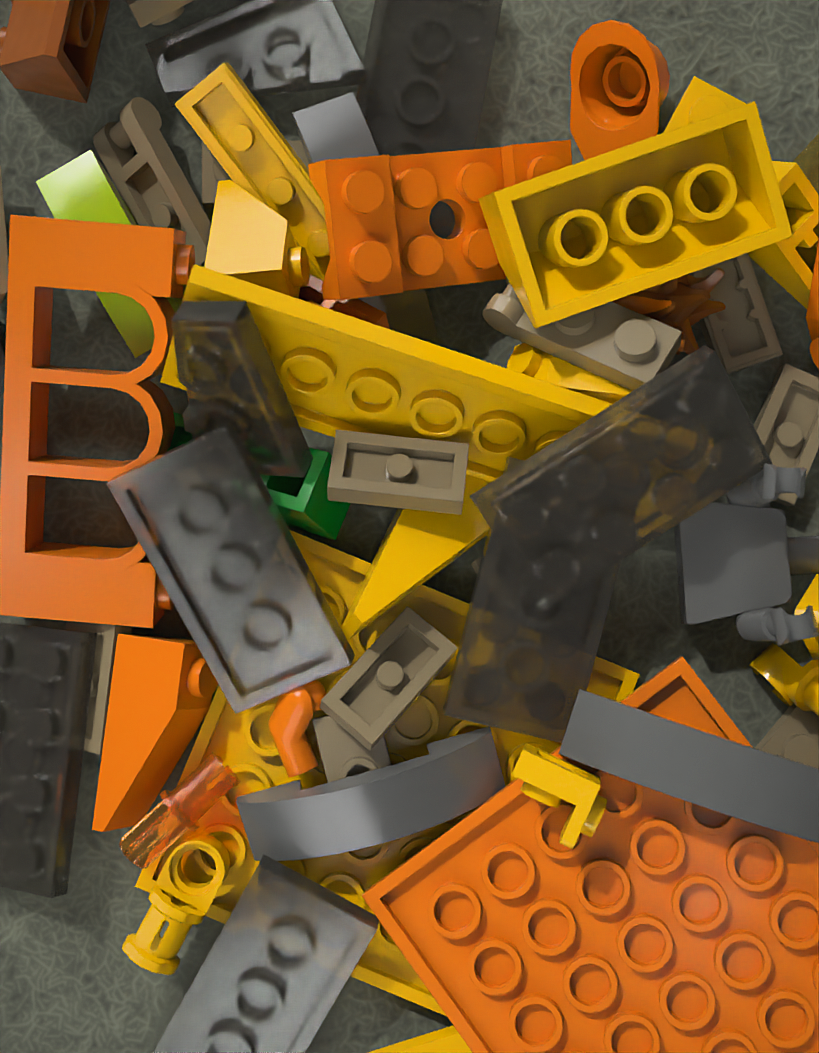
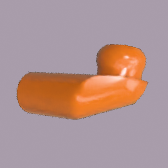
M314 678L304 679L301 683L292 681L284 687L269 720V730L288 778L300 775L319 765L305 731L313 717V713L322 710L320 709V703L327 693L321 682Z

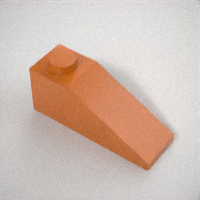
M118 634L92 830L106 832L141 824L207 715L211 705L212 694L215 692L219 681V666L217 664L219 644L158 635Z

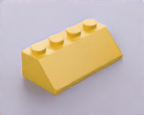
M756 101L479 198L499 264L534 328L793 237Z

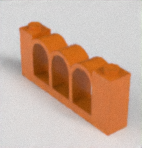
M10 215L0 490V615L153 628L164 615V609L172 610L174 607L177 592L176 572L167 571L168 552L152 551L167 531L165 490L158 478L146 469L159 462L171 446L175 431L173 407L163 390L154 384L151 379L163 373L178 319L168 299L165 297L183 298V285H187L193 265L195 264V248L193 245H186V232L174 228ZM53 288L117 293L131 297L142 305L153 322L155 336L151 353L144 363L129 372L50 365ZM49 384L112 388L128 393L141 404L148 416L150 433L145 449L137 459L126 461L48 455ZM46 476L107 481L126 488L135 495L143 509L145 526L141 540L133 547L124 548L43 542Z

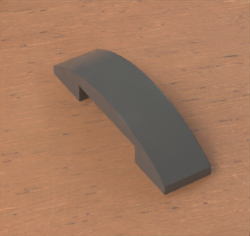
M353 92L292 113L309 164L329 159L379 155ZM425 289L358 298L385 312L390 330L423 341L437 337Z
M579 689L559 754L690 803L819 843V768L777 754L774 755Z
M490 727L428 743V755L303 790L299 779L237 797V807L254 860H299L359 850L423 831L480 806L505 787Z

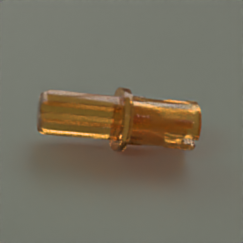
M212 751L207 756L208 758L172 792L165 788L160 793L162 801L120 839L119 847L132 864L141 869L147 868L188 829L195 832L200 827L197 820L228 791L241 782L228 765L224 766L222 764L224 762L223 759Z

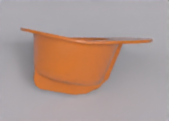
M616 20L593 24L579 37L572 52L570 69V129L584 160L656 136L659 129V109L668 94L670 81L667 60L660 49L647 40L646 36L632 25Z

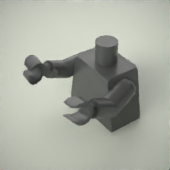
M764 464V470L734 477L726 489L728 504L693 500H679L673 508L681 624H698L737 614L736 627L738 633L745 640L777 641L778 645H784L792 641L819 636L813 606H807L804 613L796 615L787 614L783 608H779L780 604L788 603L792 600L790 576L819 574V535L787 537L784 510L771 508L770 503L776 500L779 494L795 493L799 498H804L806 468L776 467L772 464Z

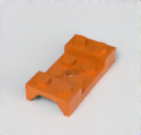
M571 140L398 156L378 155L329 159L308 164L309 178L324 203L330 253L329 265L322 284L323 300L355 299L403 293V291L505 279L506 275L499 264L479 198L572 165ZM439 201L448 204L455 216L454 229L445 239L438 237L430 226L431 210Z

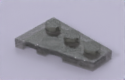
M250 0L145 44L171 107H176L175 103L224 62H229L254 97L367 84L364 67L332 0Z
M183 301L171 321L179 382L187 388L188 406L183 413L185 431L192 433L193 447L188 454L189 465L226 473L304 477L313 460V456L247 302Z

